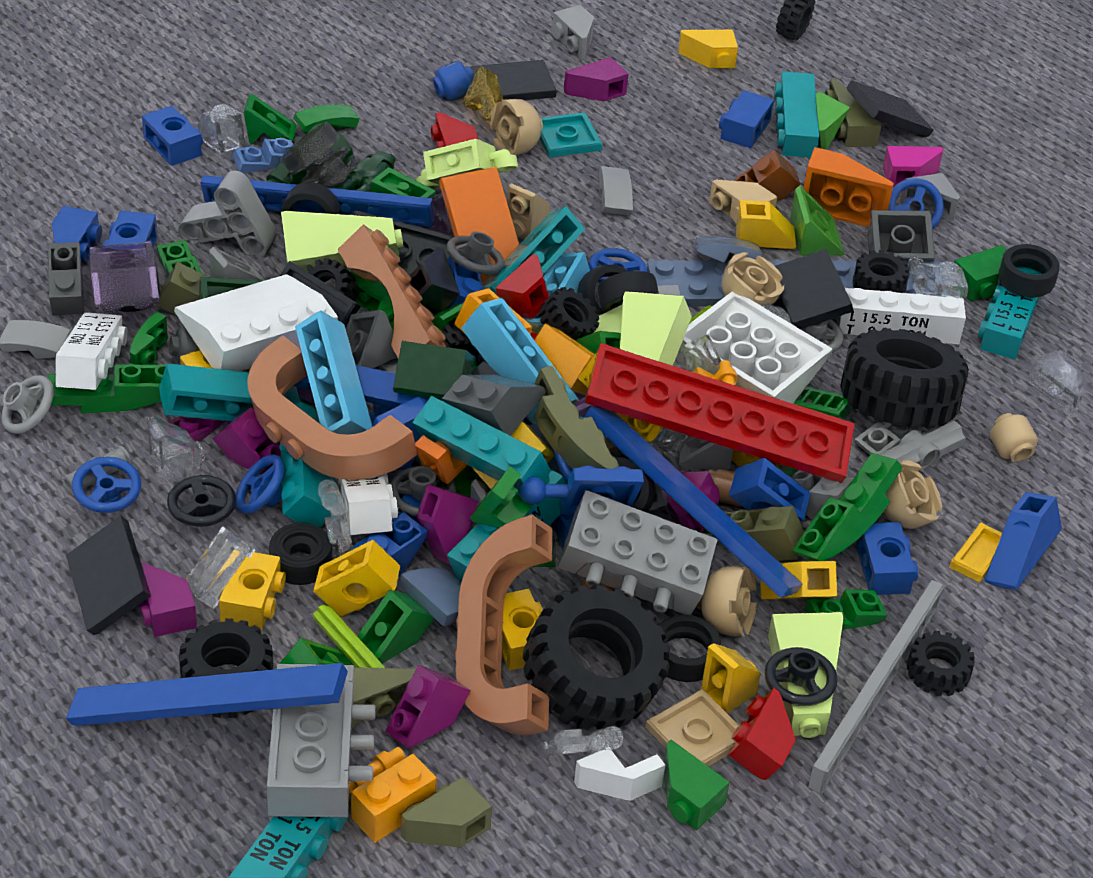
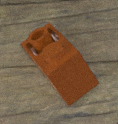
M775 149L759 159L756 164L734 180L758 183L776 195L777 200H782L801 185L795 168Z

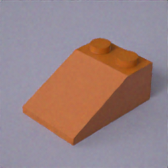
M814 147L807 166L803 189L830 213L834 219L868 227L872 210L889 209L894 183L842 153Z

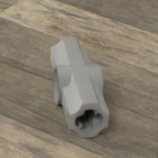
M952 421L924 433H921L919 430H912L901 439L899 445L879 455L897 459L899 463L911 460L922 467L920 471L923 472V468L929 465L931 467L935 466L941 456L962 447L965 436L963 435L962 427L957 422Z

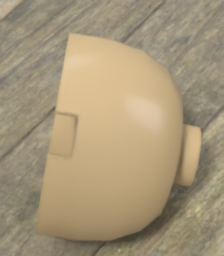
M522 99L502 100V102H497L494 105L490 125L491 130L496 129L497 138H494L493 141L499 150L507 149L510 155H520L527 153L537 145L543 129V122L533 105Z
M749 253L735 254L722 274V291L724 296L734 292L737 295L749 298L765 309H769L784 290V286H781L780 283L783 279L781 273L772 263L761 256L752 259L747 257Z
M911 460L900 462L903 468L885 493L890 503L881 515L890 522H901L903 529H915L928 525L938 519L939 516L936 513L942 510L940 493L930 476L924 479L922 474L918 472L922 469L919 464Z
M730 566L714 571L707 578L705 590L697 604V609L702 610L704 620L711 623L719 634L745 637L743 633L744 627L746 634L749 635L757 602H751L750 591H757L754 573L747 567Z

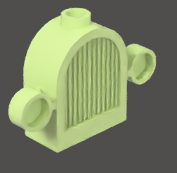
M472 139L423 152L426 169L421 171V176L416 177L415 181L436 190L440 188L439 180L448 176L497 167L498 173L510 172L518 169L517 156L510 155L507 149L496 151L494 146L478 139Z

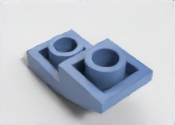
M284 138L264 139L262 148L252 146L246 148L235 147L232 157L239 172L242 173L276 168L289 154L294 145L291 140Z

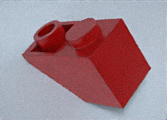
M435 113V124L431 125V138L433 142L436 141V149L478 139L474 126L446 114Z
M534 254L495 287L498 297L503 298L507 305L522 318L533 319L541 310L540 307L549 298L546 280L538 255Z
M775 688L763 698L757 695L745 711L749 717L747 721L741 722L732 734L731 739L735 743L728 754L762 780L768 779L783 766L796 741L781 694Z

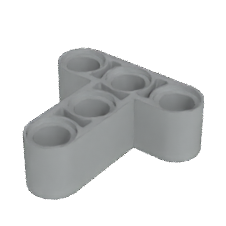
M230 171L214 192L215 201L192 206L178 226V233L183 240H194V243L235 237L246 255L251 253L260 255L259 258H263L276 238V228L248 177L242 172Z

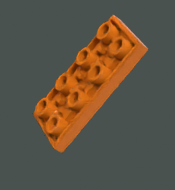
M497 167L441 178L439 184L454 236H470L472 232L485 233L494 240L493 247L501 253L505 261L519 246V242ZM488 254L489 263L494 265V259ZM480 274L482 284H483L491 275Z

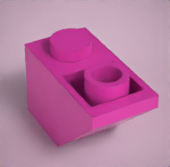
M887 146L883 164L886 179L894 183L893 187H895L906 178L937 173L943 148Z

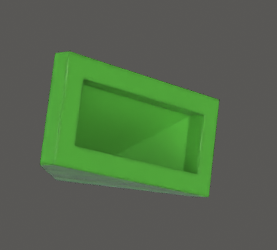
M822 92L816 93L821 149L827 150L851 107Z

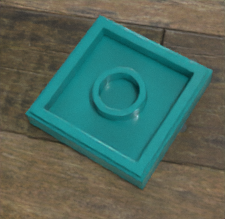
M585 112L541 118L543 129L539 140L549 158L602 151L603 144Z

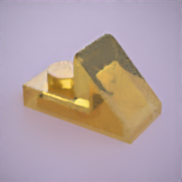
M481 66L477 69L463 100V106L473 111L482 110L484 117L491 121L494 105L497 102H502L504 99L497 75Z

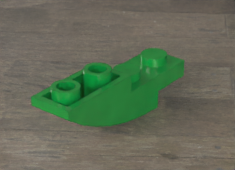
M114 364V374H107L106 379L101 380L96 390L56 387V374H48L47 378L52 382L54 388L51 405L81 406V413L128 411L152 405L161 401L159 386L166 364Z
M871 453L840 499L837 500L831 497L827 499L792 549V552L795 555L813 561H825L842 552L858 540L889 505L890 501L885 493L903 468L898 460Z

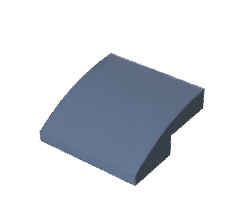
M706 236L696 238L694 243L697 252L725 263L729 252L733 254L749 253L747 257L756 259L762 253L757 244L733 237Z
M430 567L408 571L400 575L398 585L442 626L456 622L461 581L450 571L443 568Z

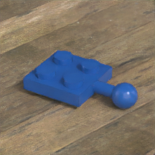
M582 466L573 468L567 484H545L540 478L532 476L524 484L520 483L518 493L522 501L531 505L540 503L544 498H561L559 501L560 514L574 515L585 490L632 507L644 483L643 471L628 467L601 469L594 466Z

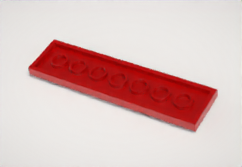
M600 343L584 403L749 455L766 458L769 461L832 481L843 483L846 478L855 423Z

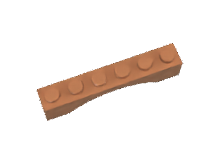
M363 224L338 248V251L350 270L366 281L379 282L387 288L394 311V333L391 347L399 358L402 341L446 347L443 342L446 339L444 334L432 323L434 320L433 315L420 303L423 300L422 296L409 284L411 277L398 265L400 259L396 253L388 248V238L380 230L372 231Z

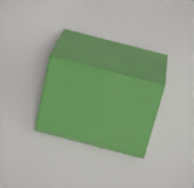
M798 186L794 193L790 222L795 229L799 255L806 256L827 249L829 256L844 255L834 217L801 186Z

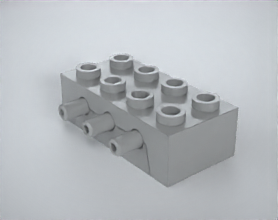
M585 490L574 513L558 568L585 577L586 584L589 587H592L593 584L600 585L601 583L625 591L624 595L630 599L636 596L654 603L653 609L657 612L663 613L668 608L685 615H691L703 596L718 539Z
M277 664V669L295 668V667H305V666H316V665H312V664ZM344 665L348 673L339 703L273 709L267 777L268 816L348 817L350 781H373V766L350 765L351 750H374V735L352 734L353 720H375L376 714L375 705L354 704V665Z

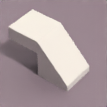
M608 747L576 761L574 783L580 789L631 801L662 787L665 764L658 755H654L624 768Z

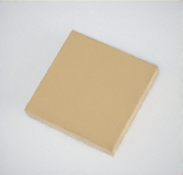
M702 689L647 720L645 728L665 748L666 743L673 740L709 767L729 754L735 743L731 739L732 734L739 725Z

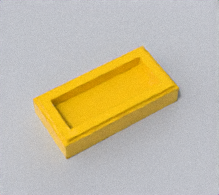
M980 523L951 560L949 568L980 583L989 570L1002 532Z

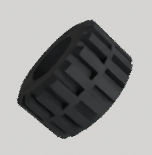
M225 618V622H218L216 619L209 621L208 626L201 624L195 628L196 633H189L185 637V643H182L179 649L180 678L273 670V649L268 636L261 634V629L256 625L249 627L248 622L244 620L233 622V619ZM229 664H230V665H237V666H238V667H235V668H232V669H217V668H215V667H218V666H221V665H229ZM251 710V711H242V712H243V714L245 715V714H248V713L252 712V710ZM228 712V718L237 717L236 712ZM221 713L212 714V717L220 718Z

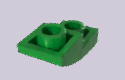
M333 104L307 108L296 112L293 117L301 127V130L306 134L315 125L320 124L326 125L329 129H331V126L339 129H344L345 127L357 128L360 119L349 105Z
M186 240L157 245L156 253L167 277L177 262L202 274L195 255L192 256Z
M156 311L138 330L130 348L131 364L155 365L157 361L156 348L162 347L168 339L165 315Z
M845 589L840 599L809 598L805 606L806 613L842 612V630L870 626L884 621L888 616L875 590Z

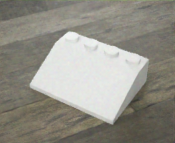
M287 274L180 305L174 309V312L211 367L233 371L250 369L258 355L281 336L286 337L300 348L295 326L320 310L336 320L338 318L322 294Z
M731 292L688 325L674 364L691 372L699 367L715 374L719 370V363L721 361H730L737 374L735 386L793 404L830 357L833 349L749 298Z

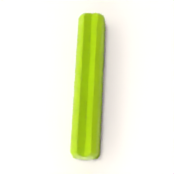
M320 605L313 613V620L355 667L385 668L330 606Z

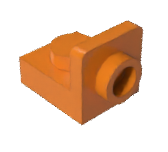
M422 436L415 442L422 466L433 469L436 472V477L446 484H449L467 466V464L452 457L450 450L439 441L433 442L427 437Z

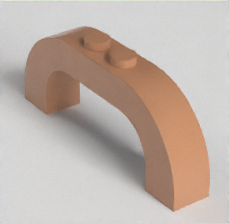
M281 336L267 346L253 362L247 384L256 418L267 436L273 442H280L285 446L293 458H300L316 471L330 477L360 480L389 473L417 455L413 431L391 415L364 432L350 435L337 434L323 427L285 398L286 392L307 376L301 348L286 337Z
M534 515L522 517L505 524L491 534L475 552L461 582L456 620L458 628L457 649L455 651L456 679L470 690L465 700L466 706L485 721L505 732L517 735L546 732L549 726V697L547 694L528 683L504 689L501 680L503 603L506 592L512 581L522 571L529 567L552 561V528Z

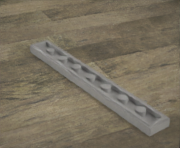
M931 580L813 765L808 788L818 793H823L910 654L915 639L921 636L938 609L943 592V584Z

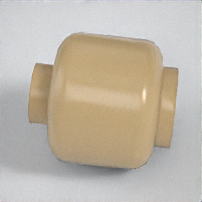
M1006 413L998 417L989 435L999 455L1004 459H1011L1012 462L1025 460L1032 456L1038 442V437L1028 419L1020 414L1012 415L1011 413Z

